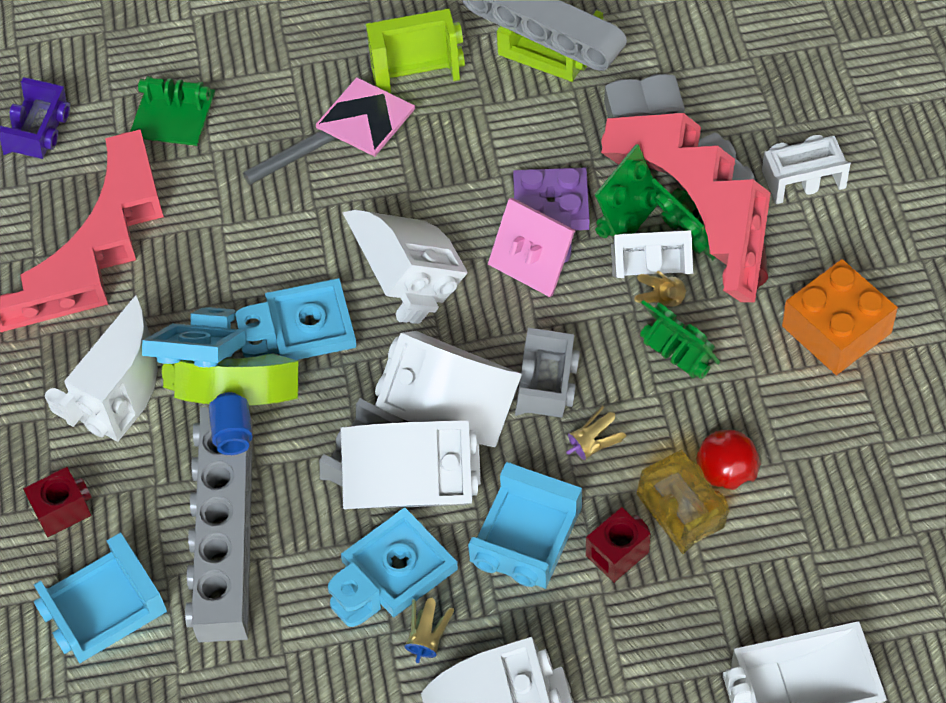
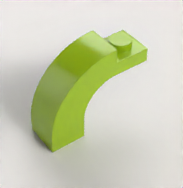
M274 353L250 358L223 359L214 367H198L194 365L193 360L182 359L178 363H163L162 366L163 388L174 391V398L184 401L210 404L217 396L227 392L236 393L246 398L249 405L272 404L298 399V360Z

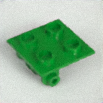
M152 76L140 79L138 91L144 94L130 132L141 129L144 140L198 146L216 92L215 89L204 86L203 82L190 83L178 79L175 85L174 80L168 78L166 83H164L163 79H156Z
M638 144L631 149L595 193V197L604 214L597 220L595 231L602 238L614 237V235L635 234L657 206L654 200L657 194L651 181L653 177Z
M655 178L651 181L657 194L654 200L663 210L660 214L663 221L673 231L678 228L681 231L691 230L692 249L697 254L704 252L713 261L715 257L710 254L708 236L702 217L688 192L677 188L670 194Z
M642 300L641 304L656 320L653 326L647 324L640 333V337L644 339L643 343L661 354L665 359L672 355L670 362L673 365H677L692 378L698 377L703 379L708 374L710 366L707 363L710 359L719 365L720 360L712 352L715 346L707 340L708 337L691 324H688L684 329L685 325L676 318L677 315L663 304L658 302L653 307Z

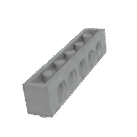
M200 407V423L193 424V441L195 447L199 446L198 457H192L191 462L193 481H197V492H191L190 511L192 517L196 516L195 528H189L188 533L190 553H194V565L187 566V585L189 590H193L192 602H187L185 606L187 628H193L198 642L248 640L253 437L249 442V449L241 454L224 455L215 453L217 446L212 442L209 408ZM251 419L252 436H253V422H252V419ZM219 483H227L225 486L221 488H214V486ZM218 518H227L220 524H212ZM217 554H226L221 560L211 561V558ZM215 591H226L219 598H209Z

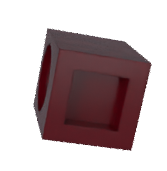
M68 467L23 488L47 538L91 516L86 501L92 499V496L82 477L74 480ZM67 497L63 502L55 503L57 500Z
M621 507L586 536V557L615 583L650 553V529L639 516H631ZM616 539H625L630 543L624 546H618L612 543V541Z

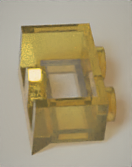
M682 449L641 471L636 495L682 554L695 543L725 527L730 510L725 497L711 487L704 478L701 467L695 461H691Z

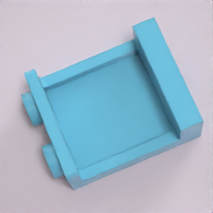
M506 462L500 474V490L478 537H472L468 544L470 562L485 572L495 573L497 571L511 576L521 585L527 587L536 585L546 589L582 509V488Z
M121 532L106 540L111 550L107 555L50 588L46 589L41 580L33 584L40 598L33 601L45 623L51 619L54 620L59 628L52 632L55 640L64 654L72 650L79 664L167 612L159 591Z

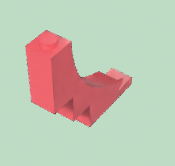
M684 113L607 118L605 133L601 140V153L619 165L631 149L638 144L648 168L666 173L675 178L686 189L702 217L708 236L710 254L727 265L723 271V291L740 302H755L771 192L754 179L732 180L735 158L718 145L698 147L701 126Z
M141 129L105 138L107 147L106 176L99 199L91 214L74 236L57 252L39 265L20 275L23 291L0 296V332L108 305L100 269L135 261L136 257L128 226L164 217Z

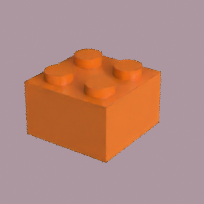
M841 259L786 300L782 327L837 376L892 333L898 307Z

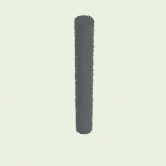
M321 130L244 171V178L251 185L335 140L336 137Z

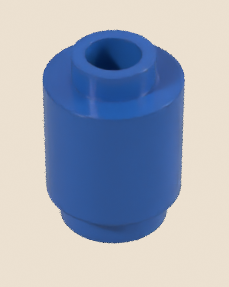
M227 392L220 394L208 406L212 442L217 446L219 453L238 455L249 449V442L253 437L249 403L246 398L236 393Z

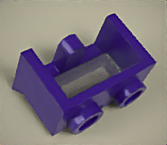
M23 77L21 81L24 96L23 104L13 103L10 108L12 128L0 126L3 155L15 152L43 159L47 149L54 150L57 144V127L59 122L65 123L70 113V103L66 102L64 86Z

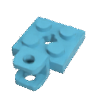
M339 278L265 293L266 302L243 307L235 313L238 329L246 330L245 346L241 348L243 356L246 358L279 353L280 356L299 360L356 348V338ZM308 315H313L314 320H320L315 325L303 324ZM255 318L259 320L258 322H253L246 325V322L249 319ZM262 340L258 345H252L248 342Z
M201 308L191 313V325L172 323L142 340V356L157 357V362L164 364L178 363L182 359L193 360L194 365L198 367H214L218 365V362L231 357L232 353L245 346L246 330L231 329V322L235 320L234 309Z
M404 507L341 553L342 562L346 567L338 572L328 583V592L332 595L330 607L348 627H354L365 622L381 610V605L394 618L412 604V599L417 601L457 571V561ZM394 556L399 559L408 557L409 560L405 568L396 569L391 567V558Z

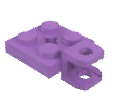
M586 168L513 170L514 199L574 230H589ZM554 197L555 202H547V198ZM571 244L564 263L568 262L571 257Z

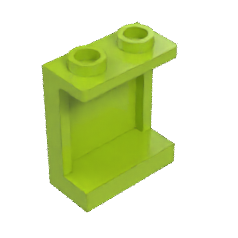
M450 8L366 24L371 68L376 87L391 94L390 78L443 68L450 69L453 81L460 80L459 67L465 66L462 46H457V44L463 43V35L460 22L453 23Z
M596 10L593 16L603 20V12ZM502 26L497 30V49L500 56L570 82L574 81L580 70L584 71L587 68L582 63Z

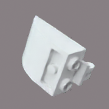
M360 210L342 212L385 295L398 297L403 301L396 312V318L399 322L421 323L429 312L435 313L438 310L439 306L436 302L443 303L456 290L457 285L468 273L450 239L438 227L424 220Z
M136 295L65 379L64 382L68 393L66 394L56 388H51L45 393L50 410L65 419L67 424L74 427L80 420L94 435L101 438L106 435L119 442L146 408L154 391L158 372L157 357L142 356V340L149 337L150 333Z
M418 331L400 333V336L396 337L390 346L384 373L376 386L375 394L378 396L375 406L409 422L469 421V430H475L477 444L496 447L522 374Z
M469 421L405 422L341 428L343 509L457 506L471 504L472 496H477L478 485L481 484L479 444L476 443L475 430H469Z
M859 621L736 648L733 652L731 669L723 672L724 682L731 703H883L887 701Z
M532 637L479 653L457 663L432 680L421 693L423 703H574L563 668L553 669L547 650L539 651Z

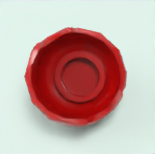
M722 429L710 434L701 443L696 457L702 478L712 486L724 487L730 490H736L747 481L754 482L761 465L754 442L738 430Z

